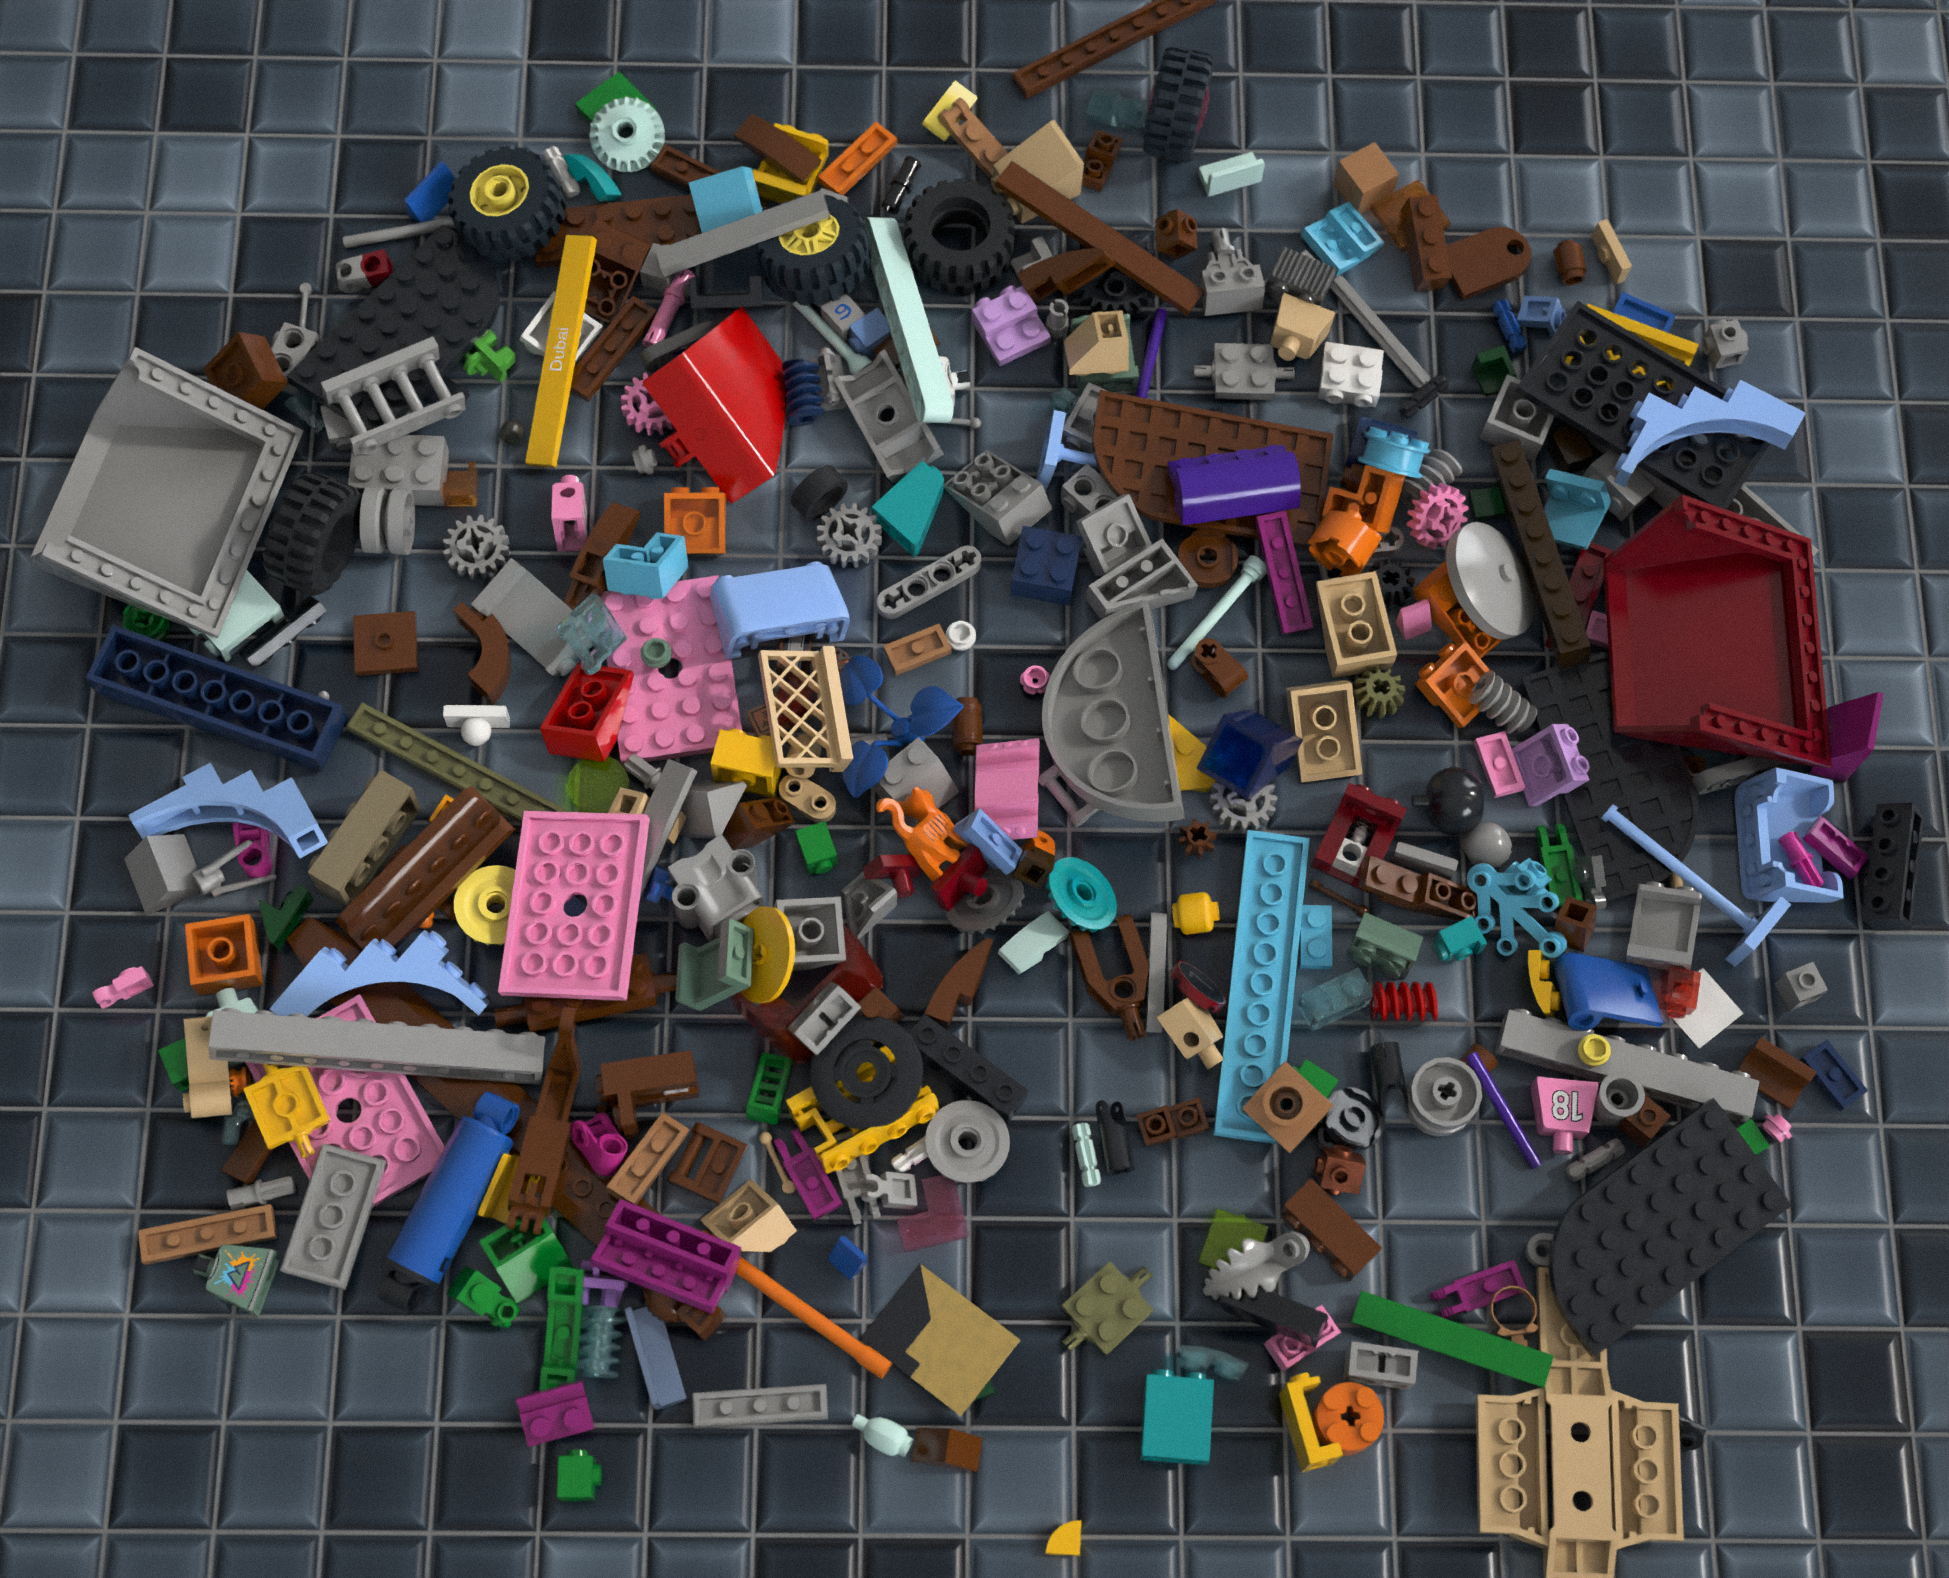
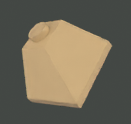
M752 1179L700 1220L715 1237L740 1246L741 1251L772 1252L778 1246L783 1245L797 1231L779 1204Z

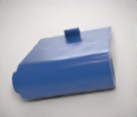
M1564 953L1554 961L1553 968L1568 1025L1573 1030H1590L1597 1026L1603 1017L1657 1027L1662 1026V1016L1646 966L1578 953Z

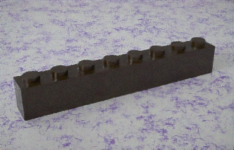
M1516 440L1491 447V468L1497 486H1499L1501 498L1559 670L1587 663L1590 659L1591 645L1521 441Z

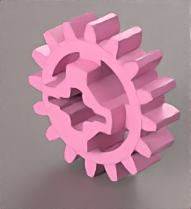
M643 373V380L640 381L634 377L632 378L634 386L626 385L624 387L626 395L621 396L622 414L626 416L629 426L635 424L636 432L639 433L643 428H646L647 434L651 436L653 430L657 429L659 434L662 435L664 427L667 426L673 430L674 426L643 385V381L649 377L647 373ZM634 403H637V407L640 410L639 413L634 409Z
M1440 483L1438 486L1430 484L1429 492L1420 491V500L1413 499L1412 503L1415 505V509L1409 510L1407 513L1413 516L1412 520L1407 522V526L1413 528L1410 536L1416 538L1417 543L1431 549H1436L1437 545L1445 548L1446 540H1449L1452 534L1461 528V522H1467L1468 518L1464 517L1463 513L1469 508L1462 504L1466 497L1459 494L1460 490L1444 483Z

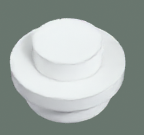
M957 621L947 628L946 638L952 649L964 651L971 648L975 643L976 632L971 624L965 621Z

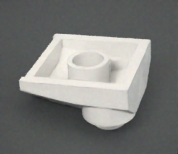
M554 291L519 339L524 343L526 349L535 355H545L556 294ZM586 313L583 316L575 365L602 328L600 323Z

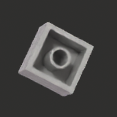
M1507 374L1479 439L1496 446L1520 440L1526 458L1534 461L1543 445L1554 415L1515 393L1517 386L1522 380Z

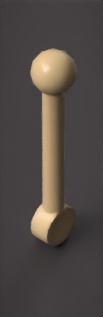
M763 1132L760 1134L759 1140L762 1144H765L783 1182V1192L792 1194L795 1191V1186L788 1179L771 1143L772 1136L768 1132Z

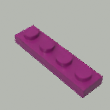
M1286 511L1257 516L1254 520L1281 634L1287 635L1311 630L1313 623Z

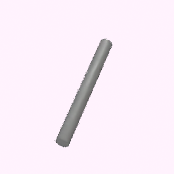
M448 217L343 237V243L346 249L432 233L442 224L450 229H454L456 226L452 218Z

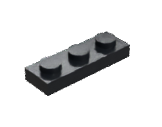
M309 596L239 651L238 654L253 668L263 666L272 659L273 653L279 648L292 644L296 640L297 634L303 629L317 624L321 619V615L327 610L320 601Z

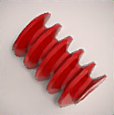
M1375 981L1369 997L1370 1019L1373 1022L1375 1014L1379 1013L1382 1022H1386L1388 1014L1392 1013L1395 1022H1399L1401 1013H1405L1407 1021L1411 1022L1414 1013H1418L1420 1022H1424L1426 1014L1430 1013L1433 1022H1436L1438 1017V999L1432 982H1425L1423 988H1421L1419 982H1413L1410 989L1406 982H1400L1396 989L1395 984L1388 981L1383 989L1381 982Z

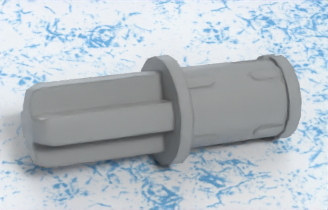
M637 754L630 755L624 763V768L645 784L644 788H651L654 791L662 774V769H655Z
M287 1176L263 1183L259 1179L255 1181V1184L227 1190L229 1206L234 1211L259 1203L262 1206L266 1205L267 1200L294 1194L296 1191L295 1182L292 1177Z

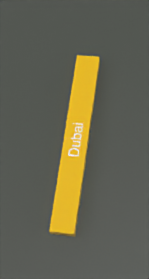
M566 235L525 461V464L529 466L557 467L597 239L593 236Z

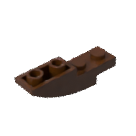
M612 502L588 536L569 575L572 583L564 600V603L579 616L589 620L593 619L607 585L603 558L615 544H629L641 515L640 511Z
M1371 855L1363 858L1358 887L1377 894V900L1432 916L1459 921L1472 916L1475 920L1478 908L1477 893L1470 888L1432 873L1420 875Z

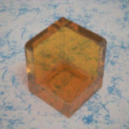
M469 461L468 471L448 472V480L443 482V495L447 506H477L479 473L475 461Z

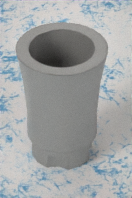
M1615 1072L1608 1075L1602 1081L1599 1093L1597 1094L1593 1112L1594 1117L1600 1123L1605 1122L1612 1125L1622 1121L1626 1116L1638 1112L1645 1100V1092L1641 1082L1635 1076L1626 1072Z

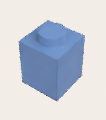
M876 308L849 326L848 339L851 349L856 354L860 353L869 359L874 357L875 353L873 350L888 337L892 336L887 318Z

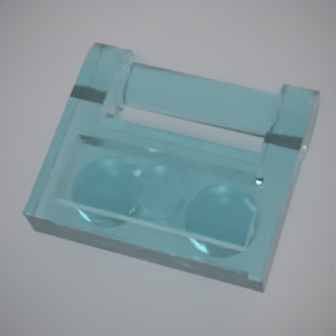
M591 593L556 627V632L560 638L569 643L582 662L581 667L587 675H593L598 672L602 666L601 663L628 639L600 596L595 593ZM578 626H580L595 648L591 653L576 633Z

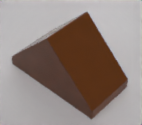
M916 1428L911 1462L977 1473L983 1438L951 1428Z

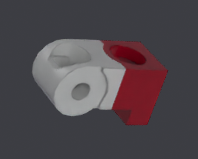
M385 249L344 259L335 266L339 290L345 293H354L363 288L379 286L394 272L393 263Z

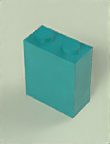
M1159 1369L1153 1370V1374L1146 1375L1144 1379L1139 1460L1205 1466L1209 1463L1214 1380L1206 1379V1374L1189 1372L1186 1373V1377L1173 1376L1172 1371Z

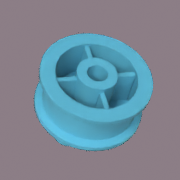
M1370 427L1369 432L1366 431L1365 435L1369 439L1364 455L1359 456L1358 461L1389 472L1422 478L1423 474L1419 470L1424 453H1430L1428 442L1414 438L1409 442L1408 435L1390 431L1388 436V431L1375 427Z

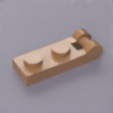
M959 97L952 103V107L949 110L945 109L938 114V120L987 177L991 178L993 176V165L1007 155L1008 152L972 113L967 102ZM957 117H960L964 121V123L961 126H959L955 121Z

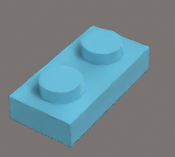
M1303 905L1299 938V969L1331 970L1333 966L1332 906Z

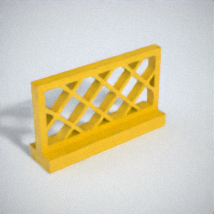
M1587 304L1591 309L1685 365L1690 366L1699 344ZM1580 336L1581 342L1585 344L1582 336ZM1611 350L1606 351L1609 359H1620V356H1614ZM1566 357L1565 362L1570 365L1573 357ZM1635 365L1636 369L1632 372L1640 376L1645 375V370ZM1665 381L1656 382L1658 387L1667 384L1669 390H1671L1669 383Z

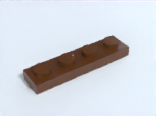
M632 296L574 368L570 391L589 402L651 325L657 310Z

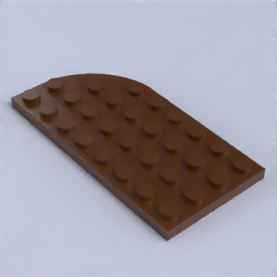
M1100 390L1092 432V448L1102 478L1117 497L1123 494H1130L1138 514L1155 521L1182 525L1175 510V487L1167 472V463L1169 461H1176L1181 458L1203 457L1215 453H1231L1242 449L1265 448L1270 445H1284L1287 452L1293 451L1300 474L1301 494L1300 508L1283 511H1286L1294 546L1309 549L1311 543L1308 544V541L1322 521L1334 434ZM1276 512L1182 526L1220 531L1225 534L1259 540L1254 519L1257 516Z

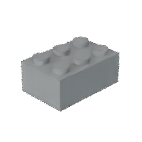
M403 435L378 446L375 451L369 454L361 453L354 456L351 453L348 485L355 487L361 496L366 487H382L388 496L393 488H408L413 492L415 505L444 506L449 462V450L445 437Z

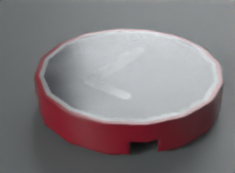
M1178 961L1170 970L1172 980H1175L1176 977L1179 979L1178 987L1181 992L1199 1007L1206 1010L1212 1007V1013H1217L1226 1004V998L1216 984L1193 965L1184 961Z

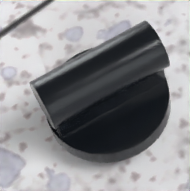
M1679 1415L1680 1449H1698L1703 1444L1707 1427Z

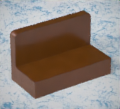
M1762 1037L1752 1044L1737 1071L1748 1073L1751 1076L1750 1078L1759 1080L1758 1091L1786 1109L1793 1107L1803 1088L1812 1081L1817 1072Z

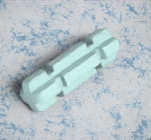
M1088 1123L1076 1124L1072 1127L1074 1140H1077L1075 1148L1080 1170H1083L1081 1174L1083 1185L1085 1187L1099 1185L1101 1178L1099 1170L1096 1169L1098 1164L1093 1140H1090V1126Z

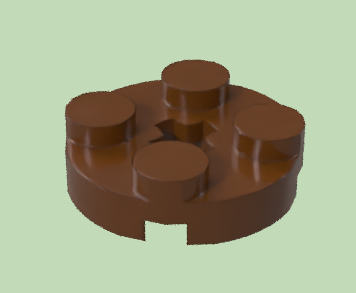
M1199 529L1192 532L1191 536L1187 537L1185 541L1183 540L1180 544L1177 558L1197 583L1198 587L1215 588L1228 584L1230 578L1235 573L1238 563V550L1233 541L1231 543L1224 533ZM1205 553H1210V557L1216 558V561L1206 564L1200 558L1204 557Z

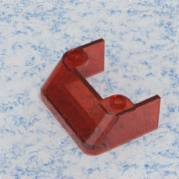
M844 924L846 961L837 963L838 966L794 1008L787 1001L779 997L756 1008L740 992L731 996L732 1005L785 1057L793 1060V1063H805L813 1057L814 1053L788 1031L787 1027L830 981L839 985L857 1003L875 987L880 991L883 987V975L859 939Z

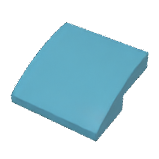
M1350 202L1329 210L1324 219L1305 227L1300 234L1325 265L1329 264L1331 267L1336 268L1335 277L1371 256L1385 243Z

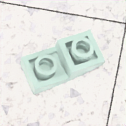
M1047 911L1006 942L999 949L998 954L1018 974H1021L1039 963L1045 952L1066 940L1069 931Z

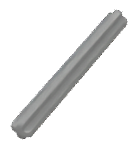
M1343 276L1334 278L1330 289L1417 389H1420L1426 383L1428 384L1431 380L1430 376Z

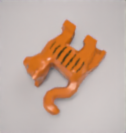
M916 786L913 788L912 793L903 801L896 802L891 798H882L876 804L878 813L885 810L890 812L894 830L903 839L907 850L915 858L919 867L933 882L943 874V871L939 868L940 864L945 860L955 863L961 855L959 850L969 845L954 831V824L945 813L936 807L932 794L926 789L921 790ZM904 813L917 819L918 823L916 826L910 827L905 824Z

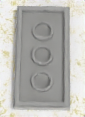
M322 1143L280 1268L281 1272L346 1289L387 1164L385 1160Z

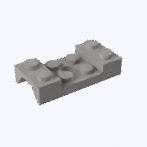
M885 349L879 352L871 365L853 375L838 376L833 379L892 484L904 478L922 460L929 464L944 455L927 423L918 422L909 391ZM884 409H894L895 415L891 421L883 422L880 420V414Z

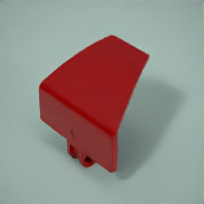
M739 307L684 352L643 381L645 388L676 429V431L663 439L659 446L668 451L675 461L673 465L676 468L696 456L721 492L726 494V499L731 504L776 474L786 411L783 362L743 307Z

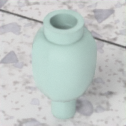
M857 1414L852 1423L853 1427L863 1432L867 1443L889 1456L899 1454L904 1457L913 1441V1438L907 1436L908 1433L904 1427L886 1418L875 1417L869 1420Z

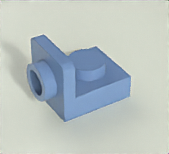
M1524 295L1517 322L1519 326L1547 328L1550 336L1553 337L1566 318V312L1562 309L1558 297Z

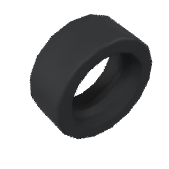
M832 465L822 466L802 480L794 490L790 503L806 521L817 520L840 502L848 489V483Z

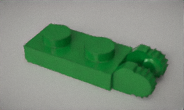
M1555 824L1556 846H1550L1545 826H1537L1535 832L1540 862L1546 869L1547 875L1552 879L1546 886V890L1558 896L1559 905L1556 909H1561L1567 896L1583 901L1580 883L1574 876L1576 864L1572 845L1568 842L1564 824ZM1548 897L1549 906L1552 907L1553 901Z

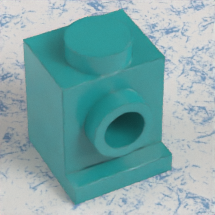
M1471 916L1439 931L1434 939L1435 944H1433V947L1441 961L1444 960L1446 963L1455 958L1459 962L1468 958L1474 952L1476 955L1481 953L1487 942Z

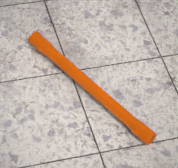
M706 1229L703 1231V1232H705V1233H707V1234H710V1235L714 1236L713 1234H711V1233H710L709 1231H707ZM740 1256L736 1270L737 1275L851 1355L860 1365L878 1378L882 1379L892 1365L891 1361L870 1346L861 1343Z

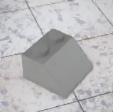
M918 737L888 761V767L884 776L872 789L881 799L891 798L898 802L905 800L912 793L913 788L917 786L921 790L926 789L932 794L935 805L940 810L959 794V790L940 759ZM904 813L905 824L910 827L916 826L918 823L917 819Z
M841 897L776 900L773 907L785 914L794 935L795 957L792 971L810 970L846 961Z

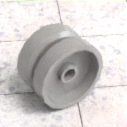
M366 487L364 489L361 499L359 524L361 547L364 553L382 554L387 546L391 554H410L415 531V503L411 489L393 488L389 496L382 487Z
M1450 1057L1435 1058L1423 1064L1413 1076L1406 1089L1409 1108L1407 1115L1413 1125L1423 1133L1432 1136H1451L1461 1131L1478 1111L1482 1099L1481 1083L1474 1070L1463 1061Z

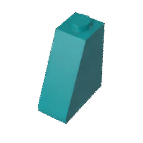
M922 460L872 506V515L877 516L876 524L881 525L882 529L914 558L921 550L944 492V477L936 467H930Z

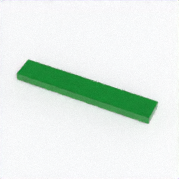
M1362 1290L1351 1321L1353 1324L1540 1388L1545 1387L1554 1355Z

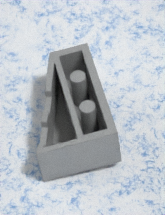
M1162 538L1090 584L1085 599L1102 620L1119 610L1148 601L1150 609H1155L1193 599L1198 585Z

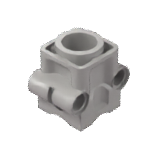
M722 834L709 841L699 854L689 858H682L667 867L672 880L671 886L675 887L672 892V901L678 923L687 929L699 926L709 942L720 937L722 921L731 918L742 923L751 911L764 906L763 897L757 890L758 878L754 856L745 849L733 851Z

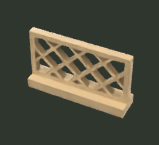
M822 646L820 651L760 650L758 659L776 768L831 767V772H844L853 760L834 646ZM768 660H777L786 667V670L780 676L769 668ZM798 661H812V674L810 676L806 675L795 664ZM789 671L804 682L797 690L783 680ZM777 685L791 696L785 704L773 695V689ZM806 685L817 693L818 700L814 705L800 694ZM794 699L808 710L802 718L787 707ZM781 713L796 724L789 733L778 724L777 718ZM811 713L822 721L823 728L819 732L815 731L805 722V719ZM798 727L813 738L806 747L792 736ZM786 741L800 752L797 758L783 757L782 746ZM815 742H818L826 749L827 758H818L809 750Z

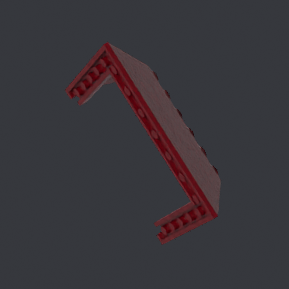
M1685 495L1678 496L1603 560L1614 732L1637 739L1820 768L1832 767L1811 538Z

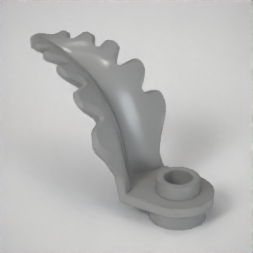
M1294 1231L1287 1232L1268 1243L1250 1238L1243 1239L1241 1242L1243 1253L1231 1248L1227 1250L1230 1264L1219 1259L1216 1261L1219 1271L1216 1269L1209 1270L1211 1279L1205 1278L1206 1286L1203 1288V1293L1206 1296H1212L1214 1300H1217L1219 1295L1229 1297L1231 1293L1234 1300H1239L1242 1289L1245 1290L1249 1298L1255 1297L1258 1285L1266 1292H1272L1282 1272L1293 1268L1306 1259L1310 1251L1308 1239L1303 1234Z

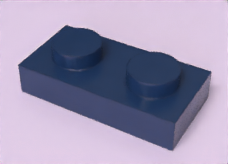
M1825 1040L1799 1060L1817 1071L1814 1076L1815 1081L1840 1111L1868 1091L1828 1040Z

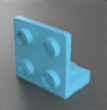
M1549 469L1545 480L1550 497L1544 507V511L1555 543L1587 550L1611 504L1604 481Z

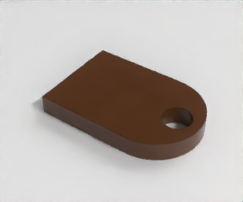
M1494 227L1446 245L1452 274L1450 280L1462 301L1519 279L1526 272L1531 260V248L1524 236L1506 227ZM1516 246L1521 250V254L1513 255L1507 250V247Z

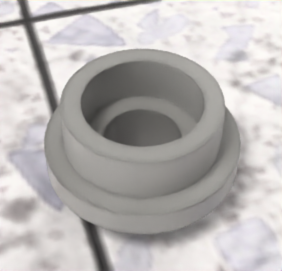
M641 445L638 450L633 451V459L639 474H653V467L657 466L655 454L652 449L648 450L645 445Z

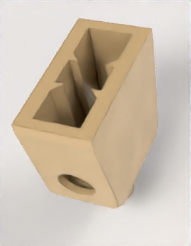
M1283 293L1270 344L1279 349V356L1286 361L1293 360L1295 356L1309 359L1328 336L1336 312Z
M1186 998L1157 1017L1186 1059L1198 1054L1207 1070L1224 1060L1214 1045L1215 1042L1223 1038V1035L1208 1009H1203L1189 998Z

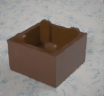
M237 332L203 368L211 385L261 410L288 385L265 336Z

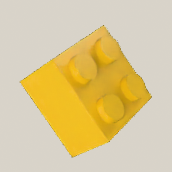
M734 728L728 731L720 729L710 763L713 781L744 782L747 785L744 792L774 798L782 768H776L771 737L766 735H760L759 738L749 736L744 731Z

